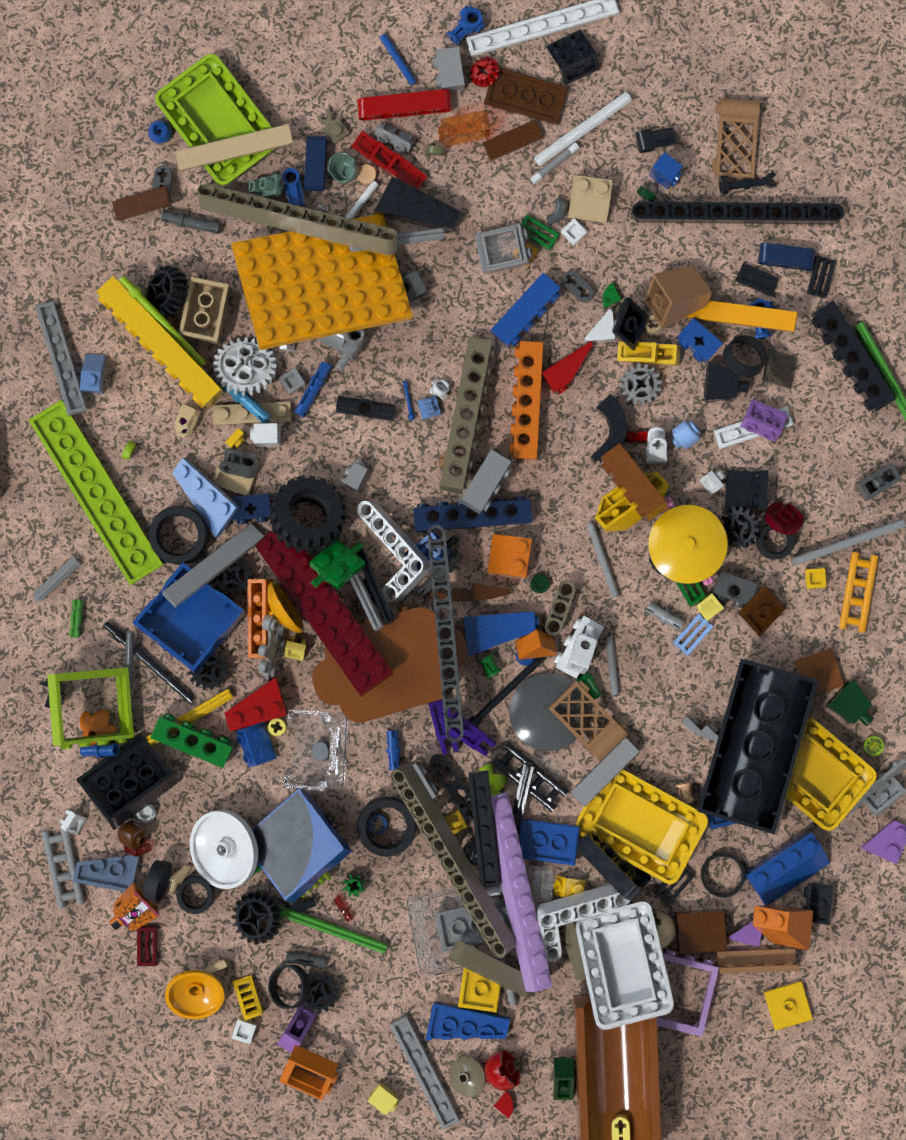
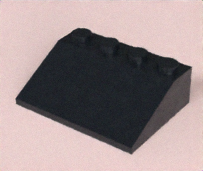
M141 733L121 746L119 755L107 756L76 779L113 830L177 784L174 774Z

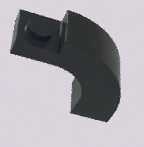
M611 394L595 409L606 420L609 427V435L606 442L589 458L594 464L597 461L602 463L601 456L607 453L608 450H611L619 443L623 445L627 433V420L624 410Z

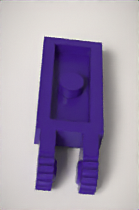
M443 699L430 702L428 705L437 740H439L442 753L445 755L447 754V747L444 739L447 737L444 727ZM449 708L447 710V715L451 718L452 716ZM449 732V735L452 738H456L452 733ZM452 742L453 750L455 752L459 751L457 742Z
M456 711L451 718H456L459 712ZM462 715L464 733L461 741L473 750H477L482 755L487 756L489 752L480 743L485 741L492 747H495L497 743ZM452 727L449 730L454 736H460L459 728Z

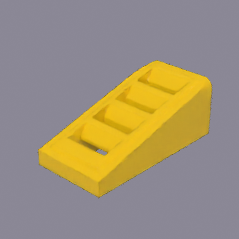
M252 975L234 980L233 985L244 1020L262 1015L264 1010ZM246 983L250 984V986L242 989L239 988L240 985ZM252 991V994L242 997V993ZM254 998V1002L245 1005L244 1001ZM254 1006L257 1007L256 1010L250 1012L247 1011L248 1008Z

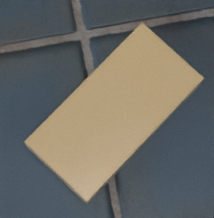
M217 467L213 483L219 488L247 496L251 493L255 478L249 479L226 474Z

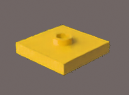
M463 967L458 1007L497 1012L501 986Z
M801 981L763 991L775 1031L813 1020Z

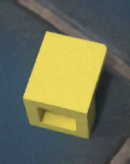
M713 594L707 595V597L694 606L707 621L724 609Z

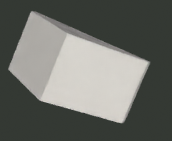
M611 309L607 311L584 338L586 344L590 341L592 343L615 340V335L612 333L614 321Z

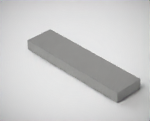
M625 738L571 794L586 807L640 751Z

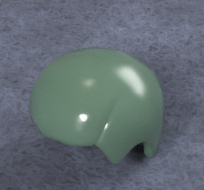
M338 152L330 158L327 170L336 182L348 184L358 175V163L351 155Z

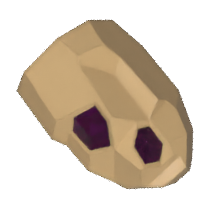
M182 404L175 421V431L178 436L185 438L195 430L201 416L200 411Z

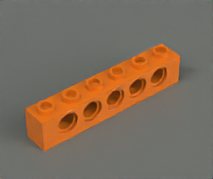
M520 341L519 346H515V358L519 359L518 366L514 365V377H517V385H513V396L516 397V404H512V416H515V424L511 423V435H514V443H510L509 454L513 455V459L537 460L543 342ZM531 358L534 364L531 367H526L523 364V360ZM530 377L533 384L531 386H524L522 379ZM528 396L531 398L532 403L524 406L521 403V398ZM523 415L528 416L531 420L530 424L522 425L519 420L520 417ZM527 435L530 440L529 443L526 445L521 444L518 440L519 436Z

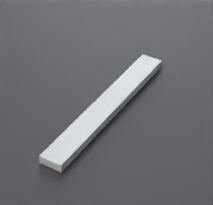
M592 0L466 37L471 57H475L619 14L616 0Z

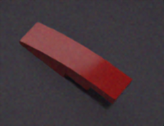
M363 130L360 131L350 146L392 177L416 189H419L427 178V175L398 153H394L381 142H377Z

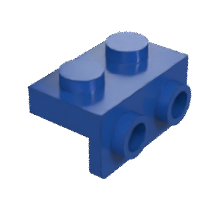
M265 722L237 730V741L242 747L243 759L249 768L276 759Z

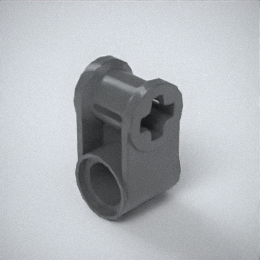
M232 448L224 450V459L219 465V469L223 473L249 479L256 476L257 456Z

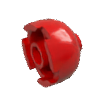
M507 1049L499 1050L486 1060V1081L497 1090H510L520 1084V1071L515 1070L512 1061H515V1058Z

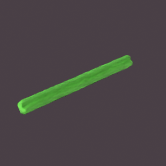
M861 322L854 329L874 365L896 398L894 401L906 421V397L865 323Z
M282 905L278 907V909H283L279 916H283L288 920L380 953H385L388 944Z

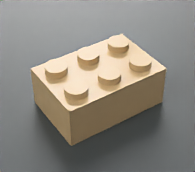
M190 277V288L187 291L188 296H186L179 334L183 338L220 345L231 287L224 283Z

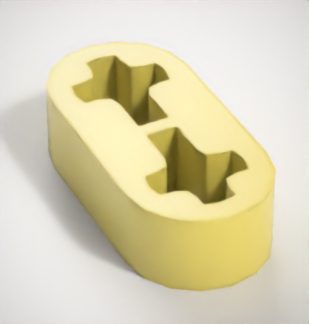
M617 1114L613 1118L612 1140H619L620 1136L623 1137V1140H631L630 1119L625 1114ZM619 1120H622L623 1124H625L623 1131H620Z

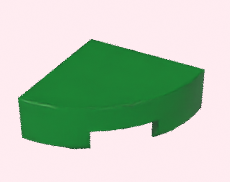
M614 283L609 284L602 296L604 309L622 300Z

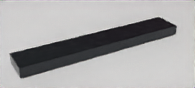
M489 771L469 772L480 881L484 887L500 886Z

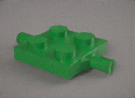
M335 540L333 545L327 547L312 559L310 567L318 573V576L311 581L312 585H315L317 588L322 582L326 581L337 589L342 587L365 567L366 562L357 555L364 548L362 543L357 542L352 548H349L341 541Z

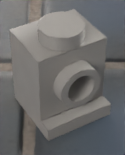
M355 460L352 466L348 465L344 473L346 479L341 478L340 482L359 491L369 471L365 468L366 464Z

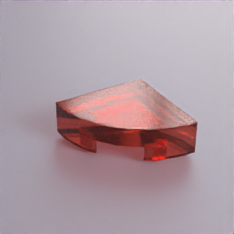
M145 843L137 849H130L123 845L124 852L135 857L152 851L151 844Z

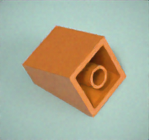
M780 904L754 906L753 926L773 944L809 950L813 910Z

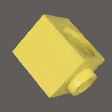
M379 1082L368 1096L367 1101L384 1115H387L389 1111L393 1113L399 1105L397 1102L399 1096L382 1082Z

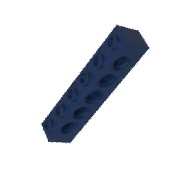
M517 496L511 501H507L506 497L495 498V502H492L489 507L497 509V516L491 518L487 516L486 511L482 510L475 519L468 518L467 511L470 508L460 503V501H456V505H448V502H437V506L429 507V503L417 504V508H413L415 532L428 531L434 525H439L444 530L531 524V501L526 499V496ZM514 506L517 509L516 515H507L506 508ZM456 510L459 514L458 519L450 520L447 517L448 512ZM432 511L439 514V519L436 522H431L428 519V515Z

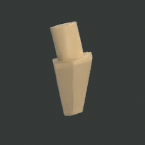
M184 866L169 879L171 881L169 891L176 893L179 883H182L191 866Z

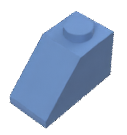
M86 354L81 369L80 390L82 392L103 394L106 355Z

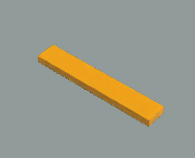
M709 301L706 307L685 318L795 332L798 312Z

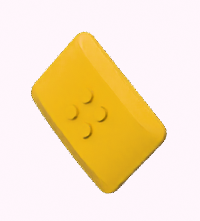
M811 717L788 800L822 829L831 831L841 823L873 785L877 776L876 771Z
M622 770L586 807H583L575 826H580V836L585 837L590 831L596 832L623 860L664 883L674 884L680 879L708 826V818L704 813L697 812V809L633 774Z

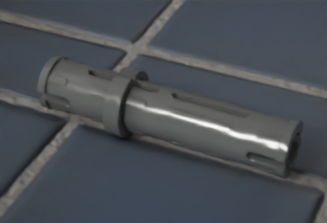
M163 209L161 222L172 223L181 228L183 226L215 234H219L221 222L186 215L185 212L178 213Z
M456 548L448 556L450 573L453 572L454 566L464 558ZM439 568L435 571L434 575L437 579L441 580L446 576V571ZM431 576L416 590L424 599L433 590Z

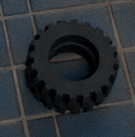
M304 475L298 476L296 481L292 478L287 481V485L283 484L273 498L270 511L271 529L274 534H277L278 541L280 543L284 541L285 547L288 549L293 547L296 549L295 552L298 553L304 550L306 554H312L313 550L319 553L324 550L325 546L327 548L333 545L334 541L340 537L347 513L345 511L346 503L342 500L343 495L340 491H335L336 486L332 483L328 485L326 479L321 478L318 480L312 475L309 478H305ZM300 502H311L318 505L324 511L326 521L317 527H304L293 520L290 515V509Z

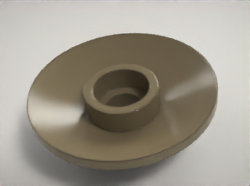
M462 1057L452 1064L449 1079L453 1089L458 1094L472 1097L480 1093L484 1088L486 1075L479 1061L472 1057ZM463 1075L466 1076V1081L463 1080Z

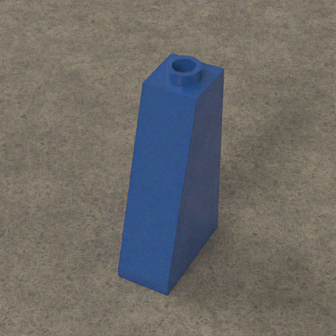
M534 612L464 617L465 640L468 649L467 656L535 631V627H539L538 615H534Z

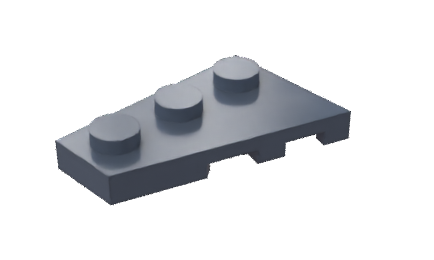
M139 854L77 862L73 882L125 892L134 882Z

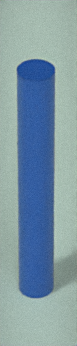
M386 33L379 37L410 86L416 84V79Z

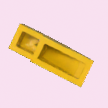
M618 342L617 361L679 366L681 347L675 344L638 342L636 349L631 350L625 343Z

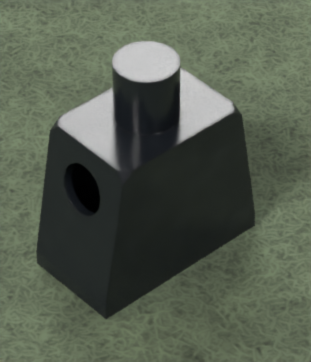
M713 363L707 364L703 402L733 401L737 398V392L748 393L749 381L739 380V375L727 367Z

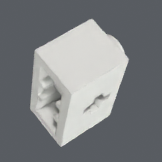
M277 423L254 424V429H250V439L257 447H281L280 426Z

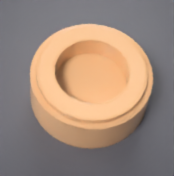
M362 165L358 168L357 179L363 185H370L376 179V171L371 165Z

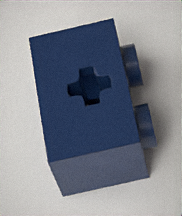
M269 493L230 497L240 506L232 518V521H237L238 525L249 524V520L257 519V523L268 522L272 506ZM251 504L257 508V510L253 511L252 515L247 511Z

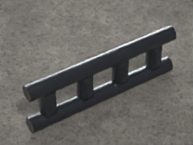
M507 742L503 748L508 752L501 760L495 757L491 764L517 785H519L523 764L532 763L535 765L534 773L538 777L530 785L529 794L553 812L557 806L552 802L559 793L565 797L569 790ZM513 757L523 763L516 773L506 766ZM544 781L553 788L547 797L537 791Z

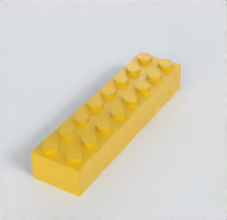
M114 276L96 291L100 296L98 300L108 310L113 309L111 314L121 324L124 322L127 324L125 328L134 338L139 336L138 342L148 352L151 350L154 352L151 356L161 366L164 364L167 366L165 370L174 380L179 378L180 382L178 384L188 394L191 392L194 394L192 399L201 408L205 406L210 409L225 394L144 307L128 294L129 292Z

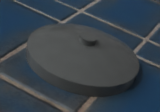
M542 673L528 678L516 689L510 702L509 716L513 730L525 744L541 751H556L569 746L577 739L548 709L573 681L559 674ZM577 687L570 693V700H581V691ZM560 703L554 709L558 714H567V703ZM570 703V713H580V703ZM584 703V713H587L586 703ZM570 717V726L580 727V717ZM583 717V727L586 725L587 717Z

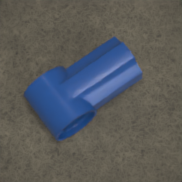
M288 168L282 174L288 203L301 207L305 206L300 175L296 169ZM288 174H295L297 176L296 180L292 183L287 182L286 177Z

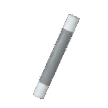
M574 142L530 178L532 183L536 184L579 149L577 143Z

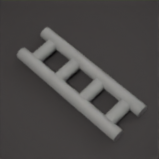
M61 828V834L50 836L49 831L41 832L58 909L65 908V901L76 899L77 904L85 903L81 883L73 882L76 860L70 834ZM63 841L66 853L54 855L52 844ZM68 860L70 872L58 874L56 863ZM72 880L74 891L63 894L61 882Z

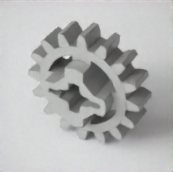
M637 363L636 368L631 365L629 367L630 372L626 370L623 372L626 377L620 378V381L624 382V384L619 386L620 389H624L621 395L628 396L627 402L632 399L633 405L640 402L641 406H644L645 401L650 404L652 402L651 397L654 399L658 397L655 392L661 391V388L657 387V385H660L662 381L656 379L660 374L653 373L654 367L650 370L647 369L648 364H645L643 368H641L640 363ZM644 372L645 374L642 376H637L634 373ZM646 378L643 384L645 388L641 387L640 389L638 388V390L635 391V389L637 388L636 386L638 385L636 381L641 382V380L643 381V379ZM650 378L653 381V389L651 386H649ZM628 380L632 383L631 391L628 389ZM639 393L647 395L645 397H636Z

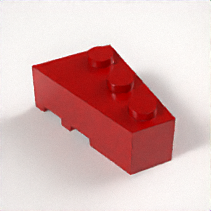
M277 677L224 713L229 732L288 715Z

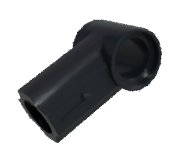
M673 127L655 131L645 129L635 133L639 153L651 152L655 148L676 144Z

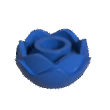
M165 120L153 121L148 129L149 137L156 144L168 142L173 132L171 125Z

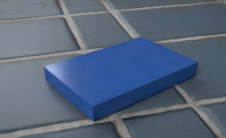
M522 819L519 843L523 859L575 866L580 826Z

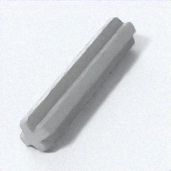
M72 556L32 594L38 602H41L80 566V561Z

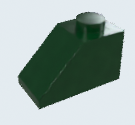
M567 1057L554 1058L553 1100H573L574 1059Z

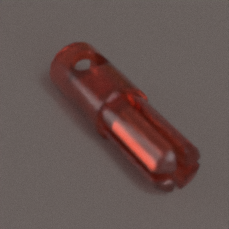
M338 896L333 899L347 922H350L349 918L352 921L353 917L341 897Z

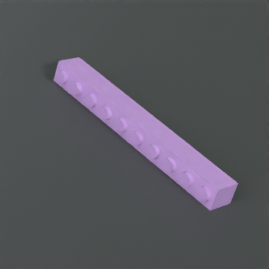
M508 792L491 796L500 883L512 934L516 941L515 947L525 991L538 992L551 988L553 985Z

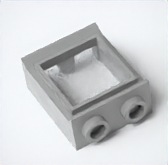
M520 223L475 234L481 269L484 274L530 264L529 259L532 258V252L530 247L526 245L528 232Z

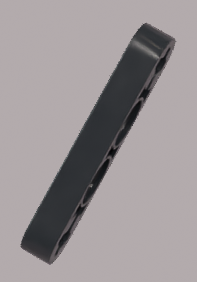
M442 754L433 755L430 759L431 769L463 817L467 820H473L471 815H466L467 808L465 805L463 808L460 807V804L465 803L468 799L471 800L470 793L446 757ZM436 757L443 759L442 766L444 769L446 766L449 767V770L444 771L441 776L438 774L441 771L439 766H433L435 763L434 758ZM445 774H453L455 781L452 784H446L443 780ZM457 790H463L466 794L465 798L461 801L456 800L454 797V793ZM469 802L468 805L472 808V803Z

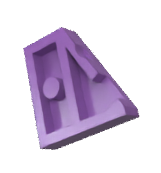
M892 820L882 831H879L871 840L864 843L861 848L897 864L906 844V825Z

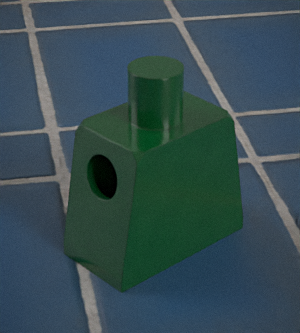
M849 679L825 705L827 709L850 724H855L859 719L865 726H868L874 719L867 712L872 703L853 679Z

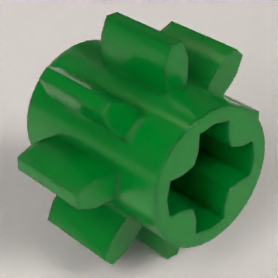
M350 873V879L343 880L347 885L342 890H348V897L355 894L358 898L359 891L365 892L366 890L362 887L366 880L361 881L359 879L360 874L357 877H353ZM357 881L359 888L352 890L349 883Z

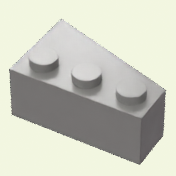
M491 449L462 496L460 503L478 514L482 510L487 511L492 503L489 500L492 494L496 495L502 486L500 484L503 477L507 478L512 469L509 467L511 461Z

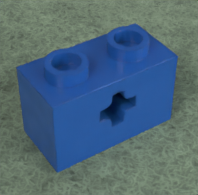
M664 152L652 167L649 176L667 190L670 185L674 187L682 176L680 171L683 166Z
M694 318L677 336L678 344L685 350H691L694 353L692 356L700 363L702 361L706 363L723 344ZM700 338L702 340L701 345L696 346L695 342Z

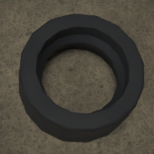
M769 524L761 528L762 531L758 532L760 538L756 539L757 549L761 555L768 559L776 560L790 554L794 548V534L785 535L787 540L785 548L780 552L774 553L767 550L764 545L765 535L774 529Z
M198 875L185 879L178 887L176 893L177 903L180 908L190 914H200L206 911L213 903L215 897L213 885ZM191 884H201L207 891L206 901L200 906H191L184 898L185 889Z

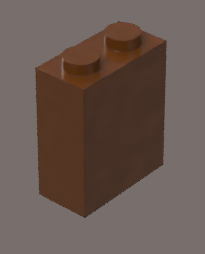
M723 909L675 912L677 947L680 954L727 950V945H730L729 933L725 931V925H728V915L724 913Z

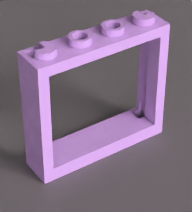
M665 949V952L662 951L664 960L710 971L698 1025L665 1016H658L657 1026L702 1037L719 967L714 964L715 961L703 958V961L696 960L694 955L684 953V956L676 955L677 951Z

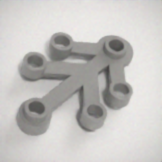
M267 614L263 619L262 629L268 631V645L261 644L258 655L267 657L268 661L261 660L258 670L262 672L263 677L271 681L279 673L277 662L281 651L285 652L287 643L286 640L280 638L287 634L288 629L281 623L279 624V620L275 616Z

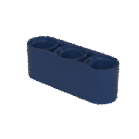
M307 135L305 191L324 192L327 136Z
M760 243L758 264L813 271L816 250L781 244Z

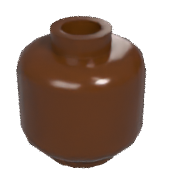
M130 820L119 827L118 839L121 844L130 849H137L146 843L147 830L139 823Z

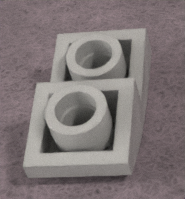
M685 716L680 721L686 728L697 735L713 741L718 740L720 732L714 726L710 725L708 727L704 724L699 729L698 726L700 724L693 717L689 719Z

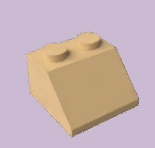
M574 175L568 218L607 223L613 180Z

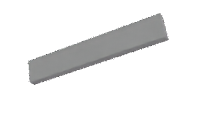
M51 301L35 305L67 415L72 416L87 412L55 302Z
M898 520L791 558L790 561L792 566H796L906 527L904 520Z
M249 524L165 589L163 596L177 608L254 548L264 538V535L252 524Z
M408 1015L391 1022L389 1025L442 1129L444 1130L460 1122L461 1120Z

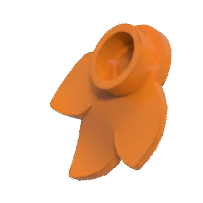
M100 710L93 716L87 711L81 714L79 726L84 731L83 737L89 736L91 732L96 733V735L116 733L117 728L109 725L110 716L108 710Z

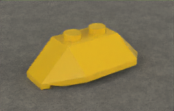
M658 471L644 473L660 495L664 497L669 487L665 479ZM615 487L604 495L594 518L605 532L627 530L643 519L636 512L635 509L637 507L633 503L630 504L625 498V493L621 488Z

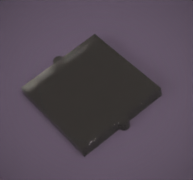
M768 349L762 380L791 389L794 375H796L795 368L798 358Z

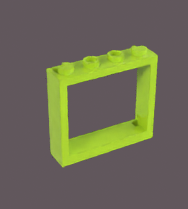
M128 667L47 674L53 746H60V749H70L72 744H79V747L91 746V742H97V745H107L109 740H115V743L127 742V738H134ZM115 676L120 733L64 739L59 681Z

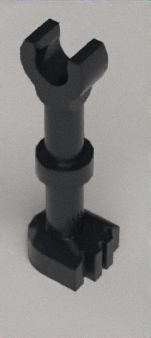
M769 173L766 177L749 180V178H743L742 181L729 182L728 176H721L718 180L720 194H728L729 190L743 188L748 190L750 187L766 186L770 189L775 188L777 183H770L769 178L775 177L776 173Z

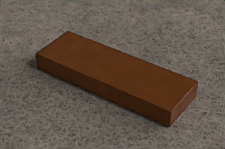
M534 120L483 142V146L491 162L535 143L544 137L537 121Z
M166 186L112 202L116 221H122L172 206Z

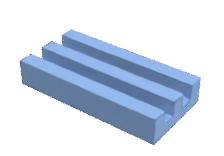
M697 614L673 641V644L688 656L714 626L700 614ZM698 620H700L701 623L697 626V628L689 635V637L682 643V645L679 644L678 642L686 635V633L694 626V624ZM704 625H706L707 628L700 634V636H699V637L692 643V645L686 650V649H685V646H686V645L692 640V638L700 631V629H701Z

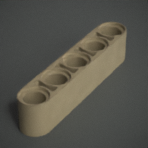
M455 942L448 958L450 961L524 998H531L533 992L525 991L520 971L463 942Z

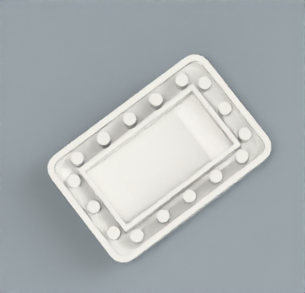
M638 902L611 909L609 912L577 921L576 933L595 1022L600 1029L608 1030L666 1015L673 1010L674 1000L653 911L647 902Z

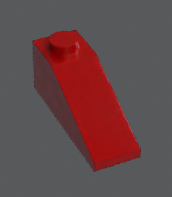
M591 341L542 372L541 376L553 394L558 392L560 395L569 389L568 385L573 380L593 345Z

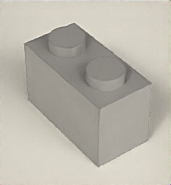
M459 46L436 50L433 64L434 69L438 68L439 75L436 76L437 88L441 87V89H449L451 91L464 90L465 83Z

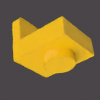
M557 875L553 886V894L564 898L584 892L586 880Z

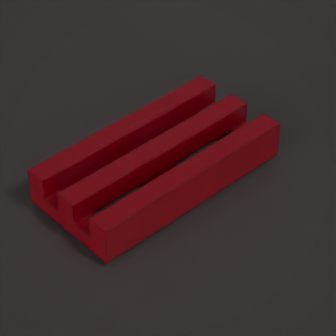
M141 926L137 929V966H157V926ZM142 931H145V962H142ZM150 931H152V962H150Z

